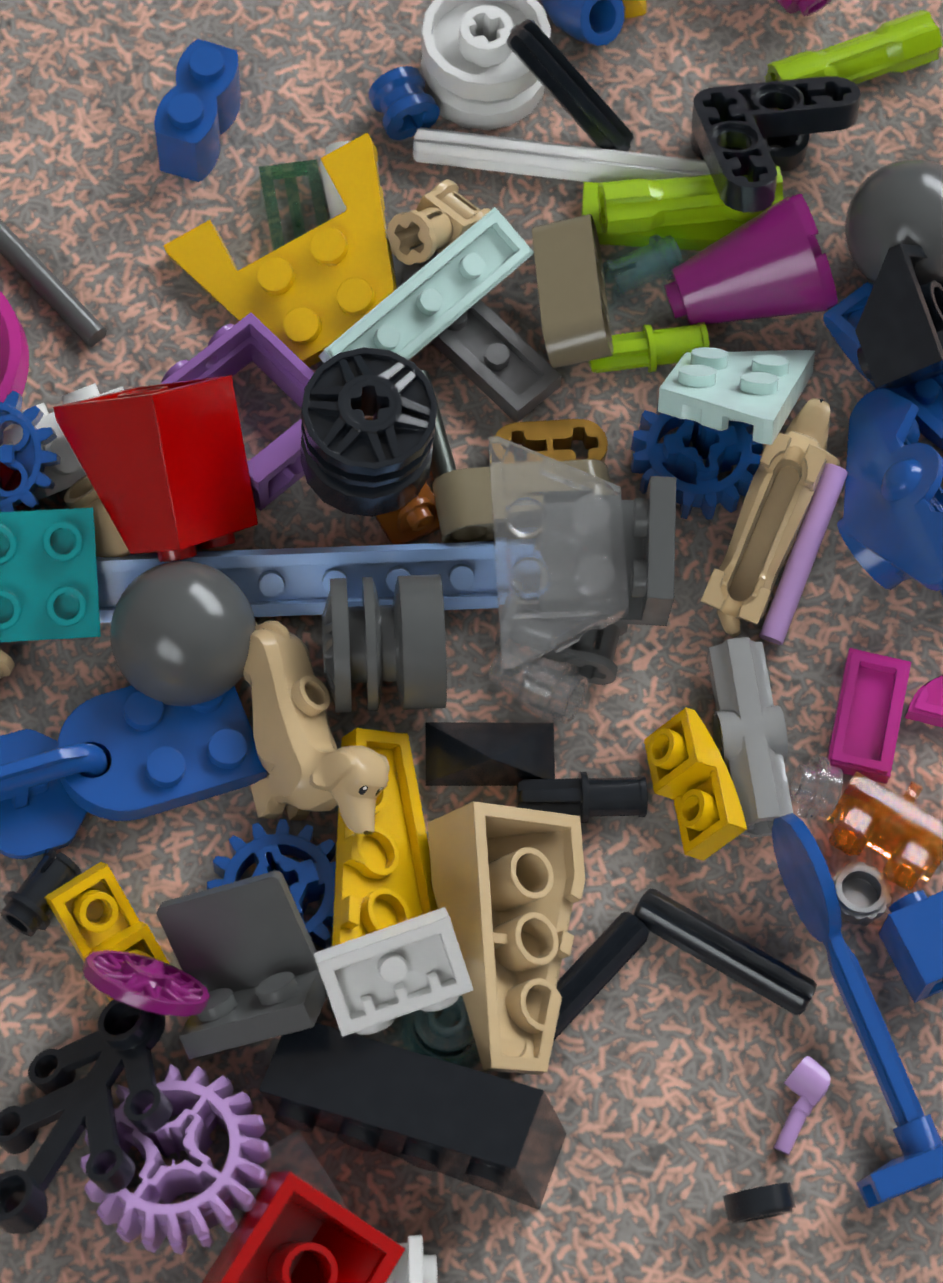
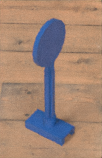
M794 813L775 818L772 826L773 849L779 872L799 918L809 933L819 942H823L827 950L831 974L897 1127L893 1129V1132L903 1153V1156L889 1161L856 1183L867 1208H871L943 1179V1140L939 1136L931 1115H924L858 959L843 939L841 934V909L826 860L805 823Z

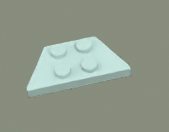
M712 347L693 349L682 356L659 387L658 412L680 419L693 420L703 426L719 431L728 429L729 420L754 425L752 441L772 445L813 374L815 351L727 352Z

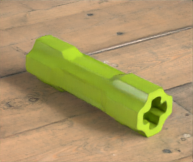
M919 10L882 23L877 30L819 51H803L767 64L768 70L765 81L773 82L837 76L859 84L889 72L902 73L939 59V52L943 47L940 29L934 23L930 12Z
M779 166L776 167L775 200L771 206L784 199L783 179ZM711 174L657 180L641 178L601 182L598 185L599 219L602 232L606 233V235L651 231L656 227L722 220L749 221L765 211L741 212L725 205L720 198Z

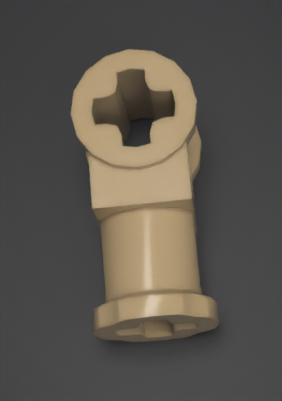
M446 179L440 182L431 192L422 196L416 210L399 213L391 219L386 232L390 243V250L399 261L407 265L423 263L429 260L435 251L438 253L442 252L491 210L489 208L480 210L458 193L459 187L456 183Z

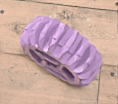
M169 1064L165 1073V1081L156 1084L172 1103L171 1116H179L156 1132H141L125 1116L123 1107L127 1096L130 1094L129 1088L118 1085L116 1095L121 1103L117 1109L114 1108L119 1147L128 1155L133 1145L138 1148L142 1158L146 1161L138 1175L141 1184L134 1194L130 1193L126 1188L116 1193H105L89 1180L86 1183L85 1191L91 1202L100 1203L97 1214L105 1225H112L118 1222L116 1231L125 1242L130 1243L141 1234L142 1244L145 1249L155 1253L165 1237L168 1236L174 1253L182 1255L187 1246V1236L196 1234L201 1245L210 1248L213 1243L210 1228L220 1223L222 1228L229 1233H233L237 1229L238 1225L231 1212L234 1208L249 1212L254 1207L256 1201L248 1189L261 1188L266 1185L268 1177L265 1170L259 1164L269 1160L271 1151L268 1143L259 1139L266 1132V1127L260 1115L250 1114L253 1104L246 1093L241 1092L232 1096L234 1090L232 1083L223 1075L209 1085V1077L206 1070L198 1065L188 1079L183 1081L179 1068ZM153 1103L149 1105L143 1113L147 1112L152 1107ZM217 1124L229 1134L230 1139L229 1153L222 1172L214 1169L210 1158L206 1156L208 1148L212 1144L210 1134ZM85 1130V1141L89 1147L87 1130ZM180 1151L187 1152L191 1163L184 1160L176 1165L172 1158V1165L166 1167L161 1157V1154L168 1157L176 1152L180 1159ZM90 1154L81 1157V1168L86 1176L85 1168ZM115 1163L112 1164V1165L107 1169L106 1173H108L109 1171H111V1169L114 1167ZM187 1192L199 1194L190 1200L171 1204L181 1194Z

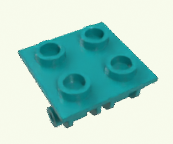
M73 508L0 512V642L101 637L94 509Z

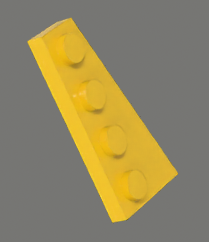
M355 728L341 738V747L362 745L385 756L390 770L387 787L376 798L375 831L373 834L363 835L350 830L343 821L338 807L332 947L438 910L432 889L429 843L408 734Z

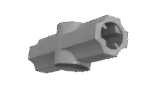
M749 637L727 639L717 646L709 647L707 661L716 708L713 714V740L716 746L722 749L719 752L727 766L743 810L747 830L742 834L754 838L772 836L774 819L793 813L784 765L788 755L784 714L781 707L773 703L770 675L766 665L763 642H755L750 640Z

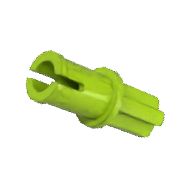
M698 322L695 325L653 330L650 324L643 325L640 332L612 335L613 356L588 361V364L594 373L647 367L649 373L656 372L657 366L678 363L685 353L691 352L693 349L710 347L707 327L704 322Z

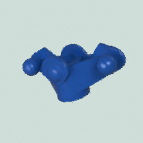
M875 389L864 395L857 402L850 415L846 462L848 474L845 480L843 517L837 522L838 530L856 560L885 589L892 590L901 582L914 579L927 589L940 590L943 595V488L940 486L943 478V458L931 445L919 443V424L915 420L919 408L913 402L890 389Z

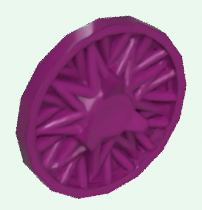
M113 950L95 951L86 957L82 968L85 979L100 992L123 1004L159 1015L179 1017L198 1015L204 1011L210 998L207 988L195 977L157 959L130 952Z

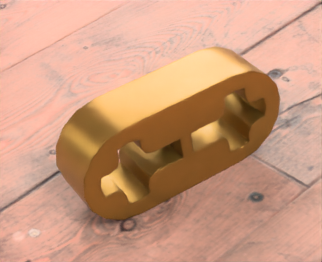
M585 419L515 422L499 429L493 437L490 462L492 466L582 460L576 459L574 450H570L573 440H583L585 449H589L587 459H596L605 463L608 440L605 432L598 424ZM511 444H522L524 452L527 453L526 462H514V457L510 454Z

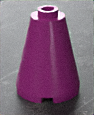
M799 193L791 197L787 196L672 268L671 272L674 281L664 284V289L674 318L677 319L686 315L689 325H695L698 322H704L708 325L823 312L837 305L838 298L826 253L822 254L815 236L819 232L802 194Z

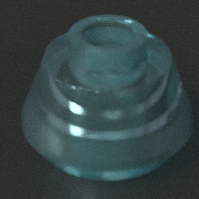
M459 995V999L454 1004L442 1010L425 1012L420 1009L402 1016L401 1038L405 1049L467 1068L472 1067L480 1060L462 995ZM442 1013L439 1018H435L436 1014Z

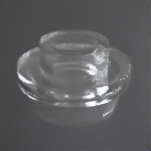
M814 755L807 765L799 764L793 773L789 792L791 801L796 802L798 817L808 820L813 819L816 815L828 818L836 808L843 785V772L841 768L831 766L827 757Z

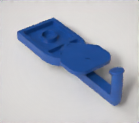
M131 685L100 694L80 704L64 722L58 741L31 729H23L0 736V853L13 859H28L44 854L49 848L55 850L64 848L74 840L88 812L97 817L114 821L137 820L255 784L267 777L268 772L259 760L253 731L235 686L223 695L208 702L192 706H172L146 696Z

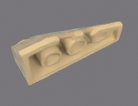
M473 801L428 822L432 889L438 909L445 907L449 914L474 989L462 994L483 1071L540 1075L548 1070L562 1000L556 988L563 958L570 956L574 935L568 933L573 903L582 899L585 884L580 816Z

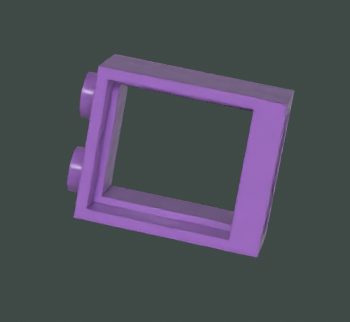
M250 312L235 325L227 324L220 328L212 336L208 346L191 360H182L173 365L166 372L160 384L228 375L234 376L253 361L302 409L304 388L314 372ZM301 419L251 460H247L255 506L260 511L305 475L301 464Z

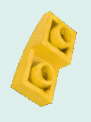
M685 707L645 738L644 744L654 794L674 800L684 855L704 861L745 832L747 826L735 786L718 747L697 712Z
M103 862L97 863L44 897L83 962L92 952L113 950L150 957L170 965L149 926L141 922L108 864ZM106 995L110 1002L114 1000L113 998Z

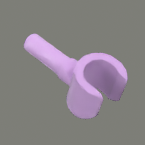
M806 1056L798 1064L784 1083L800 1097L792 1107L773 1147L786 1155L790 1154L807 1116L810 1115L812 1109L826 1094L830 1085L828 1071L810 1056Z

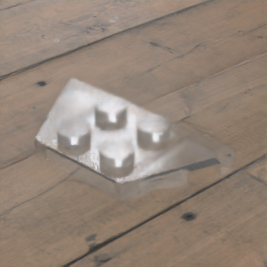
M496 436L489 437L488 451L501 677H512L522 672V666L552 650L558 653L579 642L584 633L593 629L601 630L626 617L629 610L620 486Z

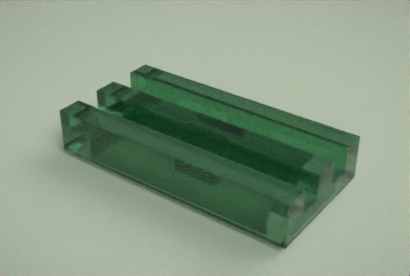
M317 159L259 167V177L272 251L285 245L273 180L284 179L294 239L306 233L296 177L307 176L316 227L328 221Z

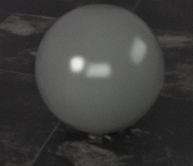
M923 159L896 161L872 173L855 192L846 215V243L855 265L872 283L875 284L889 248L898 244L921 246L928 257L915 263L914 272L919 285L922 286L933 280L939 282L941 286L943 285L942 164Z
M169 562L147 570L130 583L122 593L112 615L110 625L111 648L118 668L136 690L163 702V704L192 706L211 701L223 695L238 683L243 676L249 652L250 636L256 630V623L251 605L245 594L223 572L209 565L197 562Z

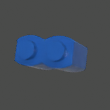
M197 39L181 55L176 68V86L163 97L158 105L154 119L160 171L200 182L213 170L220 154V135L233 124L241 105L237 50Z

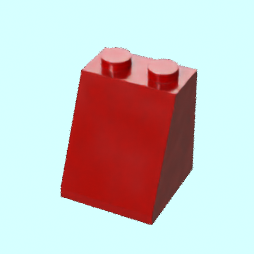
M232 375L133 387L53 407L58 425L130 554L157 552L159 562L187 559L197 555L195 547L197 544L198 549L230 545L236 542L234 532L258 525Z

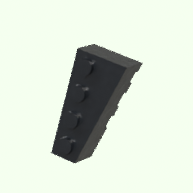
M315 1023L313 1028L285 1034L280 1037L259 1089L276 1111L275 1119L284 1125L303 1132H313L315 1126L337 1134L339 1140L357 1149L368 1152H375L378 1149L402 1158L404 1161L421 1169L445 1174L538 1210L542 1204L566 1137V1132L544 1090L353 1033L342 1037L339 1029Z

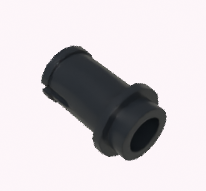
M52 848L47 849L41 861L17 892L8 891L4 896L3 900L6 906L2 909L1 916L14 929L27 936H33L38 929L46 930L51 923L48 915L52 910L44 897L82 873L80 868L61 852L57 854L55 849Z

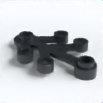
M114 999L103 1009L98 1020V1031L60 1049H46L32 1060L28 1069L29 1079L45 1096L22 1107L10 1106L0 1112V1146L9 1154H20L33 1145L38 1136L39 1128L56 1120L58 1121L26 1171L14 1169L0 1175V1228L10 1234H27L36 1230L44 1222L48 1213L45 1191L85 1128H87L90 1151L85 1168L88 1178L105 1193L119 1192L131 1182L135 1173V1164L119 1147L111 1087L125 1068L130 1092L123 1107L125 1116L143 1133L156 1132L166 1125L172 1115L173 1107L171 1101L157 1087L151 1050L163 1035L166 1023L165 1015L139 1010ZM96 1061L87 1076L73 1082L76 1076V1069ZM153 1103L152 1107L147 1112L143 1113L144 1110ZM115 1163V1165H114V1167L111 1169V1171H109L108 1173H106L107 1169H108L112 1164Z

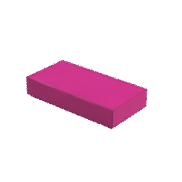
M849 648L844 664L824 767L825 770L888 783L891 776L910 673V661Z

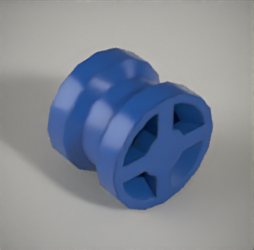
M412 66L398 67L386 72L371 85L368 91V98L373 108L384 115L382 126L391 139L397 141L415 136L418 128L432 127L440 114V109L435 99L424 92L426 82L421 72Z

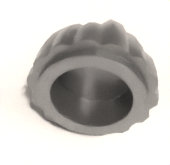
M864 862L857 864L848 863L845 867L838 868L835 876L832 877L841 909V918L849 921L851 924L867 926L886 912V908L891 904L892 898L889 895L892 891L891 885L887 882L886 875L880 873L875 866H868Z

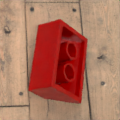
M271 1172L266 1185L261 1187L254 1198L256 1201L251 1211L244 1214L237 1229L232 1233L202 1283H386L404 1253L405 1248L292 1172Z

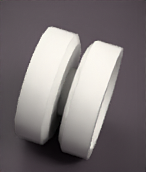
M434 0L425 12L422 28L420 72L426 82L424 92L435 99L442 117L461 127L492 130L511 126L532 113L543 97L544 86L508 47L506 40L511 34L510 30L516 24H521L527 19L533 20L550 39L551 27L545 9L537 0Z

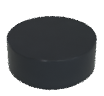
M791 1183L761 1186L723 1196L727 1219L732 1221V1224L776 1217L791 1213L793 1208H796Z

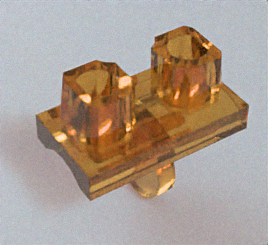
M857 771L827 819V822L833 825L829 837L830 845L848 856H860L867 845L888 858L883 868L887 879L905 890H911L921 879L928 882L942 862L943 822L936 819V816L914 804L923 789L922 786L914 781H911L901 796Z

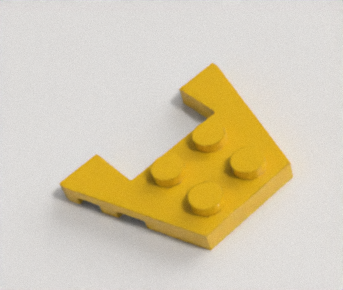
M368 132L320 158L347 208L346 211L238 270L211 220L163 245L169 257L238 321L251 312L308 367L322 361L318 356L325 348L397 289L393 256L386 234L387 228L384 210L386 209L383 189L380 186L378 175L377 149Z

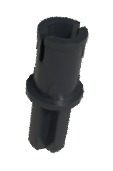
M579 772L578 778L523 779L518 782L516 790L518 808L580 816L581 823H588L589 817L638 815V817H645L647 815L648 793L645 775L620 778H588L587 772Z

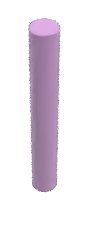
M825 464L759 634V637L777 645H783L848 474L842 467L834 464Z

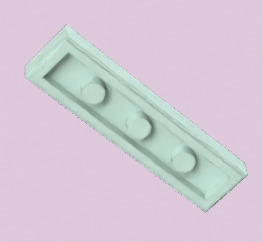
M494 207L325 348L318 357L325 363L338 353L366 347L390 350L410 360L527 261L534 252L497 208Z

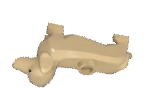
M810 399L791 421L786 431L778 433L772 445L763 444L764 452L760 465L749 486L728 550L718 569L714 568L701 598V602L717 609V614L724 631L733 638L741 633L740 619L758 625L760 618L763 617L777 576L792 547L825 464L840 465L839 459L827 452L830 405L823 399Z
M267 621L259 625L256 623V630L250 636L249 652L243 675L245 680L251 685L253 736L257 754L261 764L269 773L267 777L251 786L258 818L276 819L283 814L286 803H288L286 810L289 820L297 821L305 820L310 811H330L338 805L343 821L350 830L363 835L373 834L375 831L376 798L388 784L390 767L387 758L373 749L362 745L345 746L337 749L326 712L330 704V695L324 683L316 678L313 673L307 646L278 621Z

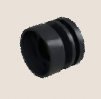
M363 347L338 353L316 369L305 386L301 410V464L307 484L324 503L346 514L373 517L397 511L418 496L430 475L438 403L430 380L414 362L390 350ZM365 416H373V420H365Z

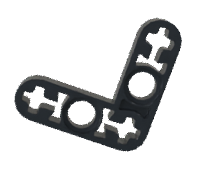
M837 76L713 87L697 93L693 99L692 131L724 204L733 210L741 212H758L770 207L775 200L777 168L763 138L832 132L850 128L857 121L861 95L860 88L848 79ZM768 108H778L782 110H772ZM726 147H733V148H739V149H743V150H729V149H725V148H726Z

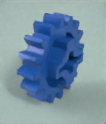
M658 406L657 414L645 410L641 415L640 430H635L633 433L630 449L635 452L632 456L631 472L643 474L639 488L641 493L646 494L650 476L676 477V503L680 504V518L687 519L692 507L701 508L706 520L713 519L717 504H721L730 513L734 512L739 502V494L746 497L762 457L760 455L763 450V444L752 441L753 434L751 433L754 425L729 420L728 429L719 431L703 426L693 420L680 419L658 412ZM678 428L676 433L665 435L670 430ZM664 436L663 443H659L661 438ZM690 440L692 441L693 447H689ZM703 459H707L705 466L703 464ZM732 465H737L729 476L718 482L717 476L719 473L731 471Z
M280 819L276 827V834L270 835L266 834L259 822L252 824L253 840L247 844L242 839L233 835L229 839L233 858L215 856L213 860L214 872L222 879L208 881L207 889L239 881L243 873L254 863L256 864V869L252 877L272 871H279L284 876L311 940L324 949L331 946V935L327 926L333 927L336 861L331 862L335 855L334 841L328 839L318 846L314 845L313 826L308 824L300 831L298 836L289 834V826L286 819ZM284 855L294 856V857L300 858V859H302V860H304V861H303V862H297V861H295V860H293V859H290V858H288V857H286V856H284ZM324 894L318 911L305 923L303 914L308 904L320 900L319 895Z

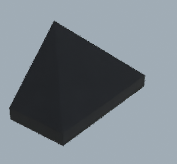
M425 722L426 786H518V782L523 779H555L554 723Z

